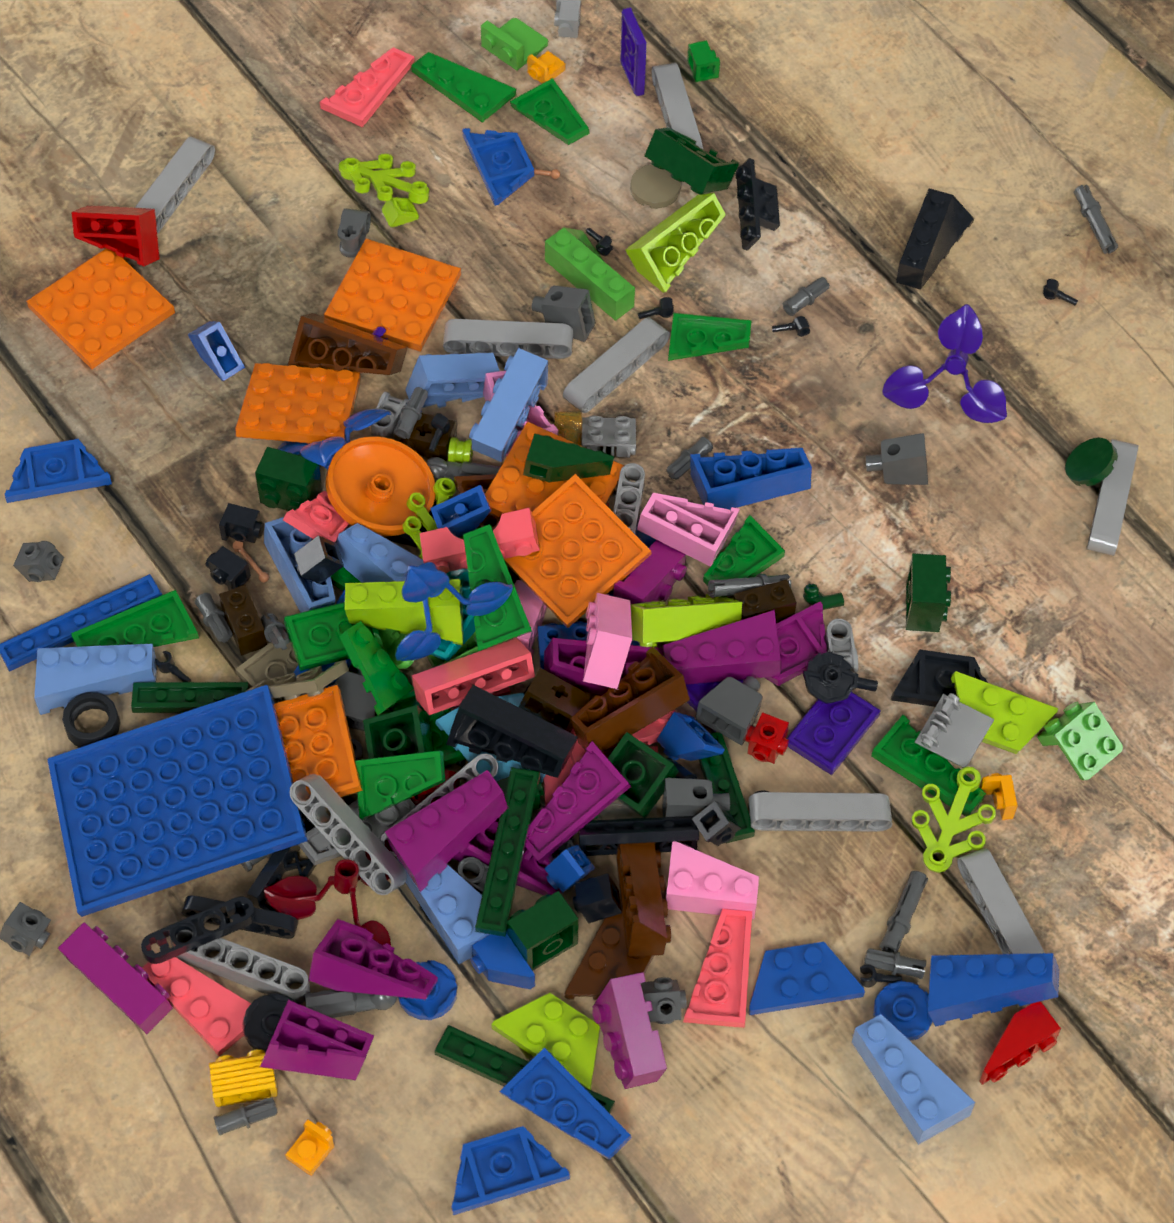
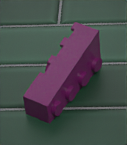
M774 610L663 645L664 658L683 675L685 684L720 682L727 677L742 680L748 676L754 678L780 676L781 658Z
M552 638L544 651V670L583 691L598 696L604 695L608 691V687L583 681L587 649L586 641ZM630 645L620 680L629 673L628 667L635 661L640 663L647 657L646 652L651 647ZM655 648L664 657L663 648Z
M487 770L386 830L385 834L392 850L421 892L428 886L427 882L436 873L440 874L447 867V863L458 852L462 853L469 846L468 843L477 834H482L508 809L502 789Z

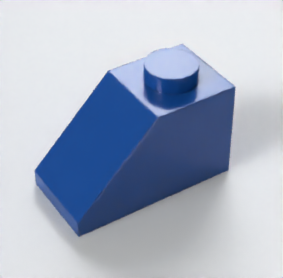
M209 321L188 334L201 359L222 381L245 368L220 321Z
M481 485L430 508L437 528L447 527L458 538L462 537L463 534L476 530L491 512Z
M677 712L672 714L657 738V741L664 748L663 752L673 760L680 758L694 761L723 754L725 750L694 717Z
M575 845L563 851L545 868L548 873L546 879L555 890L560 889L563 893L594 870L595 867L580 847Z
M507 933L505 937L490 934L472 945V958H470V961L478 974L483 972L488 981L525 989L535 987L534 972Z

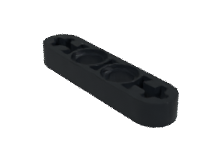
M193 895L187 896L181 913L188 918L224 903V901ZM242 907L236 909L240 917L246 915ZM254 908V921L247 927L240 929L284 939H292L295 936L299 922L295 917L288 914ZM227 912L223 913L225 915L226 923H231L230 918H228ZM210 918L205 922L221 925V921L218 918Z
M235 897L145 936L141 943L143 956L146 961L152 964H159L247 927L255 919L253 903L246 897ZM242 907L246 915L240 917L236 909ZM226 912L231 922L228 924L226 923L225 915L223 914ZM210 918H218L221 921L220 927L216 930H208L204 925ZM189 930L193 933V936L188 942L182 943L176 940L178 932ZM169 936L171 938L172 945L174 946L172 948L169 947V944L166 939ZM157 943L160 947V952L154 953L151 945Z

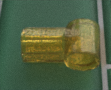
M581 411L554 412V425L558 429L557 435L581 446Z

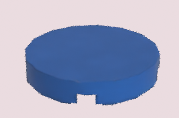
M437 961L416 962L437 976V983L427 999L398 997L400 1006L408 1015L419 1020H433L442 1017L451 1010L457 999V984L454 974L446 965Z
M898 981L890 983L883 988L875 999L874 1018L882 1014L909 1041L922 1037L928 1032L933 1023L928 1013L929 994L913 982Z

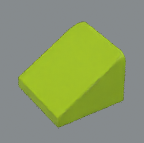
M392 197L390 201H386L382 208V213L390 227L406 224L419 218L409 198Z

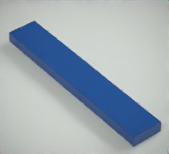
M151 574L1 643L0 656L10 672L36 660L37 648H59L74 642L71 633L162 596V593Z

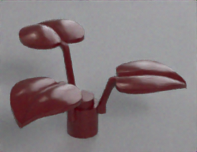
M385 840V847L390 851L389 842ZM365 851L367 859L371 861L369 853ZM344 859L335 865L334 876L328 877V882L319 894H317L315 883L304 876L287 877L270 887L264 888V895L276 912L288 914L296 919H304L315 913V901H320L330 887L334 885L339 893L350 894L354 925L373 934L372 939L382 946L386 943L391 946L390 935L381 923L372 920L361 926L359 922L356 901L357 884L360 880L364 885H369L360 877L359 867L352 860ZM385 873V877L388 881L390 877Z

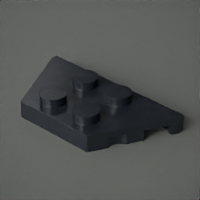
M920 649L893 692L891 701L936 707L943 694L948 696L952 693L957 696L955 683L951 681L952 674L955 671L987 682V680L981 675L980 667L975 657Z

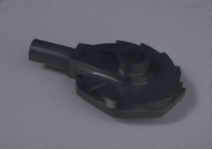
M833 651L823 654L818 653L812 660L808 661L806 671H803L808 693L825 704L847 699L851 691L856 688L875 692L878 687V681L858 677L859 674L851 671L852 667L844 660V657L833 654Z

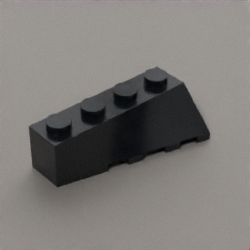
M928 188L901 257L896 283L921 290L938 268V264L943 258L947 257L953 245L963 236V232L974 222L973 216L954 195Z
M473 685L458 707L446 745L455 748L457 744L469 747V752L479 755L482 751L496 755V760L505 763L511 760L520 762L522 768L558 778L572 754L578 736Z

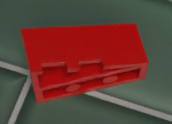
M87 205L71 212L74 238L101 249H109L116 252V255L122 258L128 257L133 259L141 266H146L160 260L155 209Z

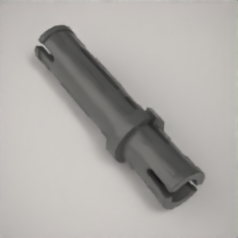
M1088 185L1077 187L1073 193L1081 206V214L1088 220L1104 254H1107V251L1108 253L1114 252L1118 248V244L1100 211V203L1095 201Z
M758 574L756 577L710 580L708 592H711L709 594L711 598L734 596L735 593L789 579L790 576L788 574L775 576Z
M911 871L893 916H890L887 921L888 928L879 946L882 948V951L896 954L899 951L905 934L909 933L911 918L928 882V878H926L927 876L924 873Z

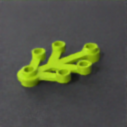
M380 154L378 160L360 162L356 158H346L339 163L341 176L344 179L352 180L355 185L354 189L358 193L369 192L371 181L377 191V198L381 201H390L392 199V187L409 192V200L416 204L426 203L429 199V188L425 182L415 181L411 184L394 178L403 176L413 177L416 165L413 162L405 161L401 163L400 168L390 169L393 167V156L390 154ZM379 168H381V169H386V170L373 171L372 169H379Z
M440 478L435 482L433 490L436 494V505L451 499L455 494V483L450 478ZM413 493L407 500V507L414 511L417 517L409 516L403 523L402 528L406 534L411 536L420 549L419 558L423 560L420 540L421 532L419 530L421 523L427 531L438 528L435 520H433L424 507V496L420 493ZM412 500H417L420 505H416ZM408 523H412L415 528H411Z
M964 767L958 772L957 785L959 788L948 815L939 798L940 790L936 785L927 784L922 790V798L929 804L942 831L938 842L929 827L930 818L928 813L918 810L912 815V825L918 829L927 847L923 854L924 864L933 872H944L952 865L953 858L971 850L978 851L985 846L986 838L980 831H973L968 835L967 840L949 846L954 835L982 823L990 824L996 816L995 808L992 805L984 804L978 809V812L960 819L970 792L977 790L980 786V773L973 767ZM965 774H972L974 780L971 782L964 780ZM928 790H934L936 796L929 798L925 793ZM984 810H989L992 816L984 818L981 813ZM918 816H923L926 822L918 824L915 819ZM975 836L980 837L982 843L974 845L971 839ZM935 853H941L944 858L941 861H935L932 856Z

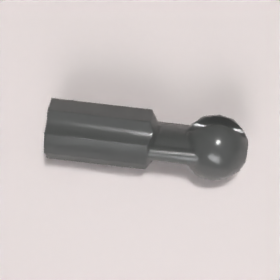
M431 457L425 461L433 474L435 482L440 478H450L455 483L454 476L496 475L501 468L499 466L470 462H449L439 457Z
M333 989L305 994L307 1008L331 1018L354 1015L357 1012L374 1009L387 1010L392 1008L398 998L395 996L335 991Z

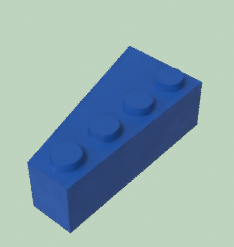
M803 448L767 450L766 454L742 451L741 455L725 456V452L714 453V457H700V454H690L691 478L703 505H705V502L712 503L714 507L730 510L731 507L737 508L811 489L812 466Z
M1053 953L931 955L928 1013L935 1027L945 1025L946 1021L958 1018L965 1020L973 1018L972 1015L987 1011L991 1013L1003 1011L1002 1008L1016 1004L1023 1006L1056 998L1059 995V966Z

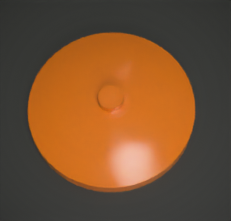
M385 437L359 438L345 444L336 452L330 462L326 474L328 498L336 512L352 526L356 523L361 524L380 536L401 535L405 533L402 528L405 520L409 516L417 517L414 511L407 507V500L411 494L420 493L424 496V507L428 513L434 504L436 494L433 486L435 480L429 466L417 452L399 441ZM412 500L416 505H420L417 500ZM408 523L411 528H415L412 523Z

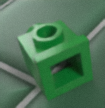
M708 41L688 44L687 62L695 82L719 78L720 59L719 57L716 58V53L714 49H710Z

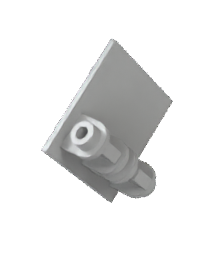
M597 415L582 417V446L594 451H600L601 446H603V452L605 453L606 446H611L612 456H614V446H616V457L630 458V455H635L636 418L626 416L603 418Z
M952 693L948 696L943 694L915 743L964 768L970 763L994 719L959 702L960 698Z

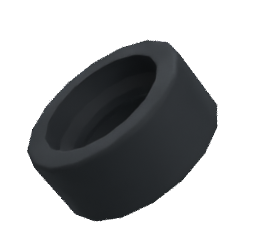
M87 692L78 695L67 704L63 711L62 721L68 739L77 747H83L116 736L119 732L120 720L115 704L108 696ZM100 709L107 713L108 722L99 731L83 733L75 728L74 722L76 718L84 711Z

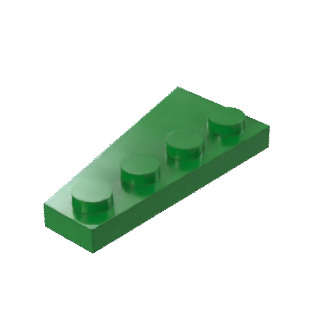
M427 52L411 65L412 73L482 123L516 96V88L430 52Z
M489 524L463 534L470 592L478 586L489 582H501L507 585L512 584L513 586L509 598L501 607L489 614L474 616L478 652L532 632L491 525Z
M176 590L71 633L76 647L153 644V647L199 638L198 632Z
M902 715L873 749L871 757L922 789L927 784L936 785L940 790V800L951 807L959 788L957 785V775L961 769H955L947 759L916 744L915 741L921 731L917 732L909 725L910 720L905 715ZM966 774L964 775V780L968 782L973 781ZM980 787L970 792L962 812L964 816L972 815L984 800L986 793ZM934 790L926 791L934 797L936 796V792Z

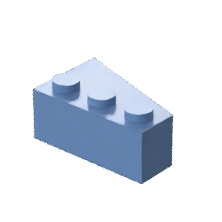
M493 353L420 355L405 391L408 399H410L416 387L425 389L428 395L423 408L436 404L438 408L446 407V402L461 398L462 402L484 397L483 389L486 373L499 372L500 370Z

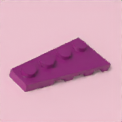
M593 741L586 748L587 751L581 760L577 761L572 767L571 773L564 783L555 790L552 795L553 798L547 806L541 809L529 826L525 846L540 864L631 787Z

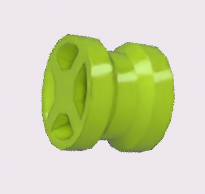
M451 437L448 461L472 463V439L460 441L457 437Z

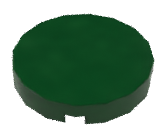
M1100 437L1081 443L1067 458L1065 465L1066 475L1077 486H1081L1080 484L1092 486L1103 481L1114 469L1112 466L1114 461L1116 460L1117 462L1118 454L1116 448L1107 439Z

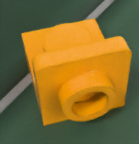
M549 51L539 58L532 54L527 57V73L531 78L538 80L542 84L552 78H556L565 71V63Z
M994 773L983 777L980 788L986 795L994 794V806L996 810L1000 809L1001 819H1013L1018 805L1012 775Z
M307 1119L303 1124L304 1132L285 1156L291 1163L312 1176L334 1148V1142L331 1136L332 1132L327 1126L321 1122L314 1124Z

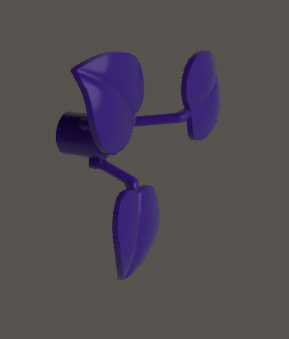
M969 304L963 305L960 309L948 315L939 326L938 338L945 348L951 350L945 363L924 379L923 371L918 366H903L894 371L883 386L882 393L886 398L900 407L914 409L923 405L929 396V389L926 384L931 382L941 372L947 370L952 375H963L966 389L969 392L963 395L960 404L968 417L982 423L999 422L1007 417L1006 396L998 383L992 380H980L975 383L973 388L970 385L968 370L966 369L969 360L968 354L975 353L980 348L983 340V330L977 314Z

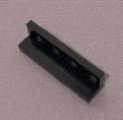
M301 811L307 833L315 826ZM298 844L272 854L247 892L248 899L252 901L254 908L276 912L271 906L265 904L267 899L264 895V888L270 887L282 880L285 872L298 869L299 876L309 878L316 865L314 866L310 859L299 861L297 853L301 848Z
M695 816L591 820L579 830V847L586 856L616 855L618 844L657 842L655 843V851L660 850V853L671 852L672 841H676L698 851L699 829L692 820Z

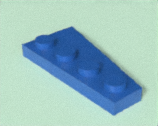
M545 1048L499 1091L503 1096L609 1160L632 1138Z

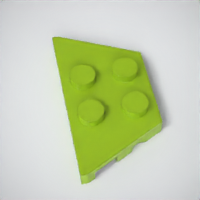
M955 671L952 674L951 681L955 683L957 697L960 698L959 702L994 719L982 742L1017 754L1058 711L1056 707Z
M551 993L493 1021L491 1025L494 1031L533 1057L545 1048L583 1087L591 1090L600 1033L599 1024Z

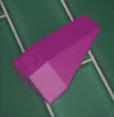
M500 817L482 834H477L468 843L469 846L462 853L458 852L453 858L461 862L467 857H474L489 866ZM525 846L517 886L541 895H552L557 891L562 894L560 889L555 890L546 879L548 873L545 868L555 858L550 855L540 864Z
M340 919L335 921L313 953L309 981L335 991L427 999L438 980L437 976L413 960L402 959L394 954V948L386 943L382 946L373 940V934L368 930Z

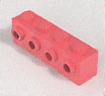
M518 638L412 675L416 700L429 715L461 704L473 685L492 693L534 678L535 674L531 652Z

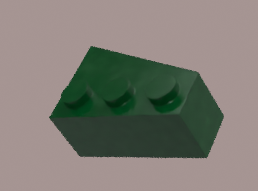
M669 127L655 129L644 155L652 161L651 164L654 167L665 169L671 173L673 179L687 183L691 186L690 189L697 194L727 190L740 162L734 159L731 162H727L716 157L717 151L710 149L708 153L696 146L697 141Z

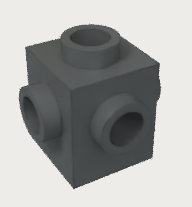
M49 541L23 543L13 566L29 582L51 581L56 579L65 557Z
M19 902L5 921L0 932V939L9 944L15 951L23 952L30 957L36 947L42 949L51 934L47 932L51 920L45 917L41 911L32 909Z
M660 977L651 982L641 983L645 1002L651 1001L653 1011L648 1012L650 1022L670 1024L674 1020H682L681 1009L687 1007L685 990H680L677 980Z

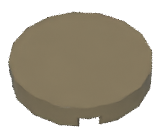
M652 164L638 169L633 174L630 183L632 197L643 206L644 204L650 205V208L655 209L673 204L677 200L681 189V182L673 179L671 173L665 169L656 168Z

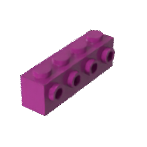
M83 922L58 947L59 951L147 1035L173 1009L167 1000L170 994L158 983L153 987L147 981L150 976L138 964L132 967L126 962L129 956L118 945H115L113 948L106 943L109 939L108 936L99 927L95 926L91 929Z

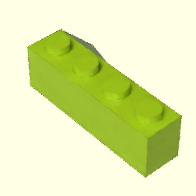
M714 193L697 195L625 249L637 272L665 293L670 288V283L675 276L680 275L684 269L683 266L689 258L694 257L699 250L700 244L704 239H708L726 214Z
M450 579L449 583L463 596L460 579ZM405 581L345 583V612L349 623L357 624L359 621H362L367 627L382 630L387 628L407 635L413 631H425L426 629L423 601L407 602L403 599L402 587ZM445 588L439 596L428 598L432 623L431 633H438L441 639L452 641L453 644L463 645V604Z
M706 594V597L688 596V600L674 598L668 599L667 605L662 601L630 604L632 640L640 642L639 645L642 647H655L657 642L668 644L742 620V602L724 596L711 598L709 594Z

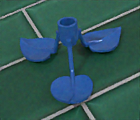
M367 409L354 413L343 422L346 427L345 439L336 436L312 443L285 441L277 449L296 455L301 454L305 459L324 466L328 471L330 462L336 452L344 444L350 442V433L353 430L365 429L383 417L391 415V412L382 409Z
M427 562L420 566H409L407 578L402 587V596L407 602L423 601L426 629L425 631H413L401 641L395 654L397 661H411L424 658L435 652L440 646V635L438 633H431L432 623L428 603L429 597H437L447 588L462 604L467 605L466 612L468 615L482 616L497 610L506 602L513 590L512 584L507 585L501 582L485 583L475 588L470 593L469 598H464L449 583L448 575L445 572L439 571L434 563Z

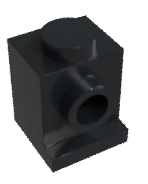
M228 503L219 523L221 539L227 541L231 537L239 542L255 543L257 538L260 539L264 531V523L261 521L260 511Z
M224 546L216 553H212L206 560L205 566L210 569L212 579L219 585L225 584L228 586V591L243 586L251 578L249 563Z
M716 801L692 818L704 839L716 846L732 840L735 833L741 829L730 811ZM715 814H717L718 817L715 818L712 822H710L709 824L706 822Z

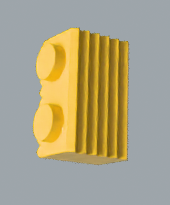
M253 1050L248 1052L247 1056L239 1058L224 1055L218 1057L216 1062L209 1063L213 1098L216 1107L278 1096L274 1069L260 1067L265 1056L264 1050Z

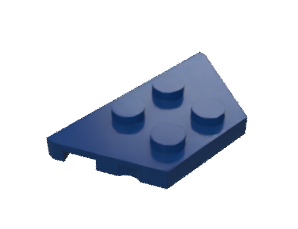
M468 128L462 129L463 138L494 206L499 205L534 176L533 165L517 133H499L486 130L485 134L471 133Z
M74 439L24 448L20 457V464L15 468L12 475L13 482L11 487L5 492V499L7 503L110 485L112 482L110 474L99 466L96 458L86 451V447L81 441Z
M825 942L767 950L763 957L749 1006V1015L864 997L865 990Z
M524 1126L463 1144L455 1195L452 1202V1213L454 1216L569 1180L570 1173L551 1156V1153L543 1145L538 1144L534 1140V1136Z

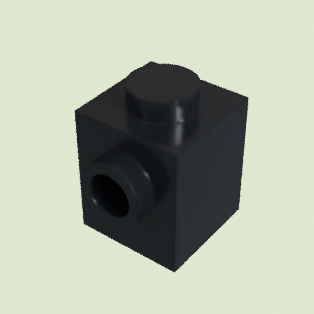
M319 535L294 553L299 574L303 578L321 584L344 567L337 543Z
M609 873L598 877H591L575 884L576 896L573 897V904L578 914L582 913L588 924L622 913L619 889Z

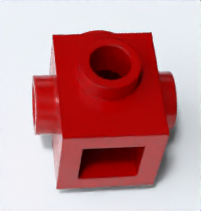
M762 712L756 727L751 725L746 735L745 741L749 743L748 754L758 761L775 764L778 755L783 756L788 747L789 739H786L789 722Z

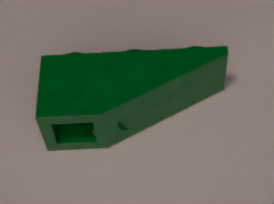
M534 434L526 458L523 475L549 483L569 480L575 474L580 479L610 475L615 456L608 455L603 451L587 449L575 443L559 441L547 435Z

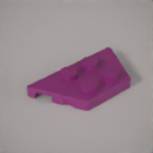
M821 602L776 624L781 658L780 676L765 677V679L780 686L803 674V671H806L808 661L812 660L818 653L823 654L827 652L823 604Z

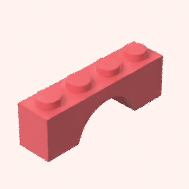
M530 508L501 515L500 521L493 530V533L504 559L518 555L526 556L531 552L540 551L536 524ZM447 527L420 533L424 563L432 562L439 571L445 573L462 568L468 569L463 539L454 536Z

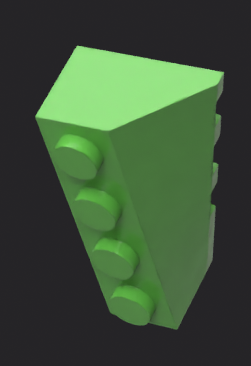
M562 228L545 241V261L576 288L589 290L591 301L616 321L634 308L635 287L604 262L582 230Z

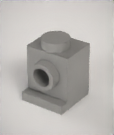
M556 0L554 26H559L558 37L578 38L581 0Z

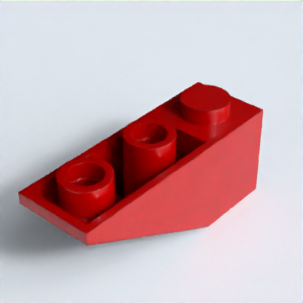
M1041 1001L1032 1003L1013 1015L983 1070L979 1081L981 1085L990 1080L993 1083L999 1081L1008 1073L1007 1070L1015 1065L1018 1068L1022 1067L1033 1058L1032 1055L1039 1050L1046 1052L1057 1044V1037L1061 1028Z

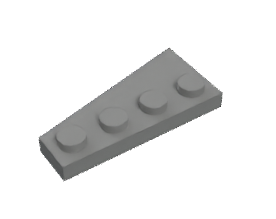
M409 798L362 820V822L379 839L386 830L415 808L416 805ZM357 799L348 806L359 817ZM316 827L306 833L308 841L298 844L314 866L342 856ZM345 829L346 835L351 839L349 831Z

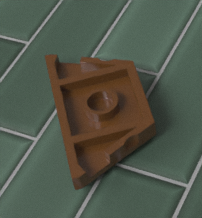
M623 912L604 919L565 991L566 999L574 1000V997H593V1000H597L610 979L644 972L645 975L654 956H628Z

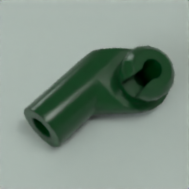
M808 584L804 587L803 597L810 605L821 602L823 610L844 606V598L841 592L825 596L819 592L816 584Z

